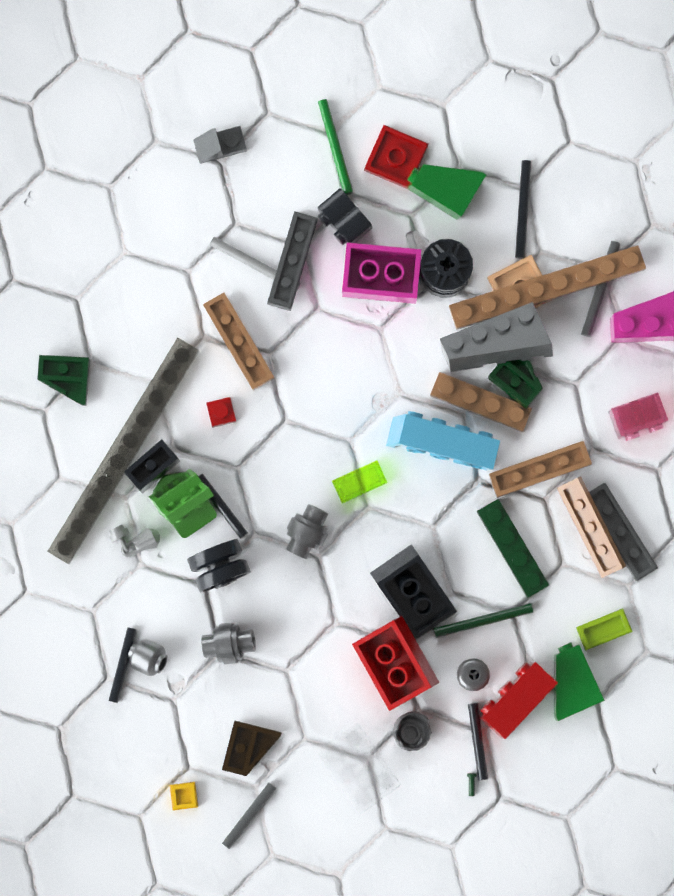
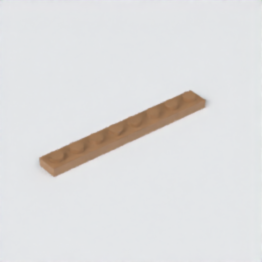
M639 245L463 300L448 307L455 328L458 330L486 321L531 302L537 305L644 271L646 266Z

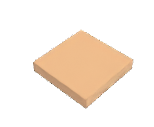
M529 255L488 276L487 280L493 291L542 276L533 256ZM547 301V302H544V303H540V304H537V305H534V306H535V308H538V307H540V306H542V305H544V304H546V303H548V302H550V301Z

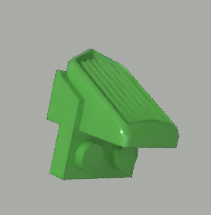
M191 469L185 472L165 474L159 480L153 490V494L148 496L159 513L173 525L182 538L189 537L217 516L216 511L209 502V499L214 495L209 487L202 483L198 475Z

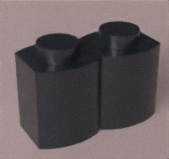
M341 188L317 207L320 213L317 217L326 227L330 225L336 231L333 235L341 245L347 244V242L356 243L373 229L371 222Z

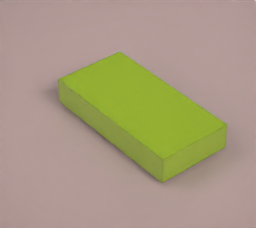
M623 608L575 627L585 651L633 632Z

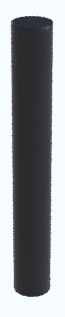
M204 474L199 475L198 477L201 482L209 487L214 495L210 498L212 503L240 539L248 534L246 529Z
M127 627L108 700L110 702H119L130 659L128 654L134 643L137 629Z
M478 703L468 704L478 780L488 779Z

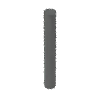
M269 782L222 842L225 847L230 849L276 790L275 786Z

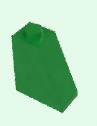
M423 164L419 169L414 168L407 179L410 184L407 189L458 220L464 214L486 174L478 171Z
M571 642L557 648L559 653L554 655V680L558 682L554 687V718L556 721L563 720L605 701L580 645L573 646Z

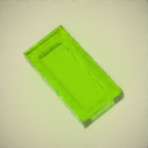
M377 460L332 480L342 504L388 483Z

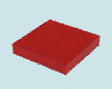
M383 125L364 171L407 189L410 184L407 179L414 168L419 169L429 143Z

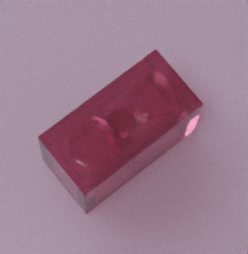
M658 392L611 408L608 411L618 440L625 438L626 442L640 437L639 432L649 430V433L662 430L664 429L663 424L669 421Z

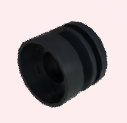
M440 239L431 243L424 251L420 263V280L424 288L432 295L440 298H449L460 294L467 287L473 271V258L468 248L461 242L453 239ZM445 261H448L451 266L449 271H444V266L442 265H444Z

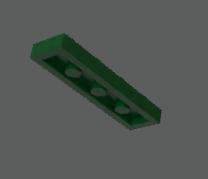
M499 498L477 510L478 516L526 598L550 586Z

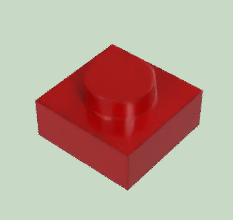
M231 397L206 402L212 428L236 422Z

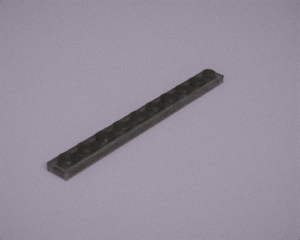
M177 337L47 552L70 565L125 475L124 471L133 462L198 355L199 350Z

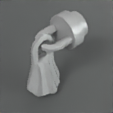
M123 525L109 531L111 542L120 541L122 545L121 553L125 557H131L143 550L157 548L160 543V534L154 529L145 528L137 537L129 542H126L124 537L130 532ZM134 544L136 549L129 552V546Z

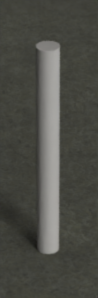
M216 237L212 238L210 246L274 280L277 270Z

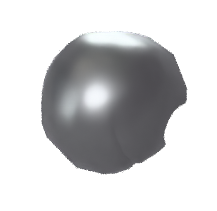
M407 712L396 720L393 727L395 742L401 749L406 751L422 749L427 745L432 734L428 717L420 712Z

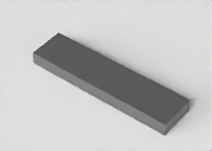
M294 211L267 305L291 311L317 225V217Z
M603 483L591 490L589 493L635 581L658 569L607 484Z

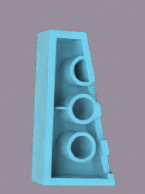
M408 411V414L393 417L386 446L395 448V446L404 445L407 446L408 452L416 454H426V452H429V456L440 460H449L451 458L454 463L485 471L494 469L500 440L494 439L493 434L479 431L478 434L469 432V427L458 424L455 425V428L447 426V421L438 418H432L429 421L422 419L423 414Z

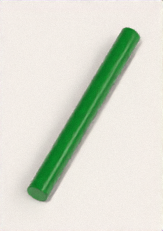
M323 99L318 101L322 120L342 190L346 195H350L354 192L328 101Z

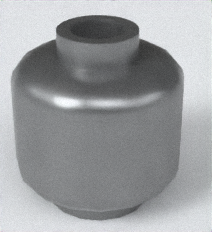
M143 639L138 644H133L128 654L129 658H131V667L147 676L161 673L168 661L165 648L148 639Z
M477 658L463 661L456 672L459 685L468 691L483 689L490 679L488 666Z

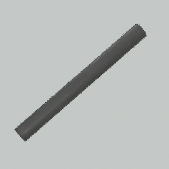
M611 241L607 255L618 252L620 243ZM608 282L596 286L581 332L583 336H591Z

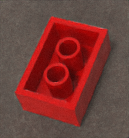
M403 616L394 619L352 644L389 711L440 683Z
M536 662L524 663L515 672L518 677L513 682L507 681L498 690L500 696L494 702L490 699L480 710L483 713L480 719L502 739H506L558 684Z

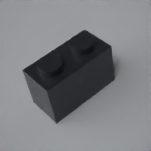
M161 439L128 467L124 473L143 494L178 464L180 460Z

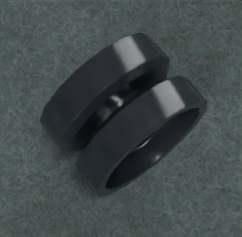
M238 539L218 544L187 559L192 572L197 573L208 569L207 572L199 575L195 580L200 593L224 587L251 573L246 560L239 559L230 562V560L242 553Z

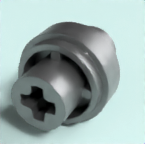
M311 504L307 505L303 515L296 513L287 526V535L291 537V540L286 550L307 559L311 548L319 549L320 546H323L328 536L326 533L328 528L323 526L328 513Z
M234 623L219 624V627L214 628V634L202 635L201 638L204 657H217L219 663H238L239 660L243 659L244 653L256 651L253 629L241 630L239 625H234Z

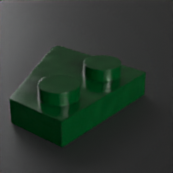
M39 355L37 380L76 403L87 406L90 358Z
M519 359L499 363L488 375V379L525 409L531 405L543 390L538 377L534 374V368L530 360L521 361Z

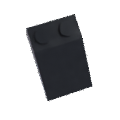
M412 545L370 572L400 617L403 616L416 640L457 612Z

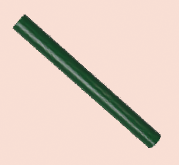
M529 603L433 628L434 634L438 638L533 613L532 604Z

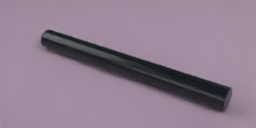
M522 160L515 249V258L517 259L525 258L531 175L530 160Z

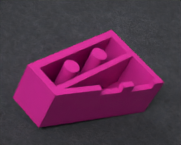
M674 291L613 313L610 318L611 343L674 341Z

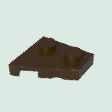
M234 720L222 770L247 776L281 737L282 732Z

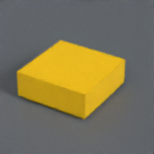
M196 782L170 785L173 811L198 807Z

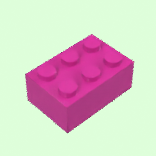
M347 242L342 297L416 304L422 249Z

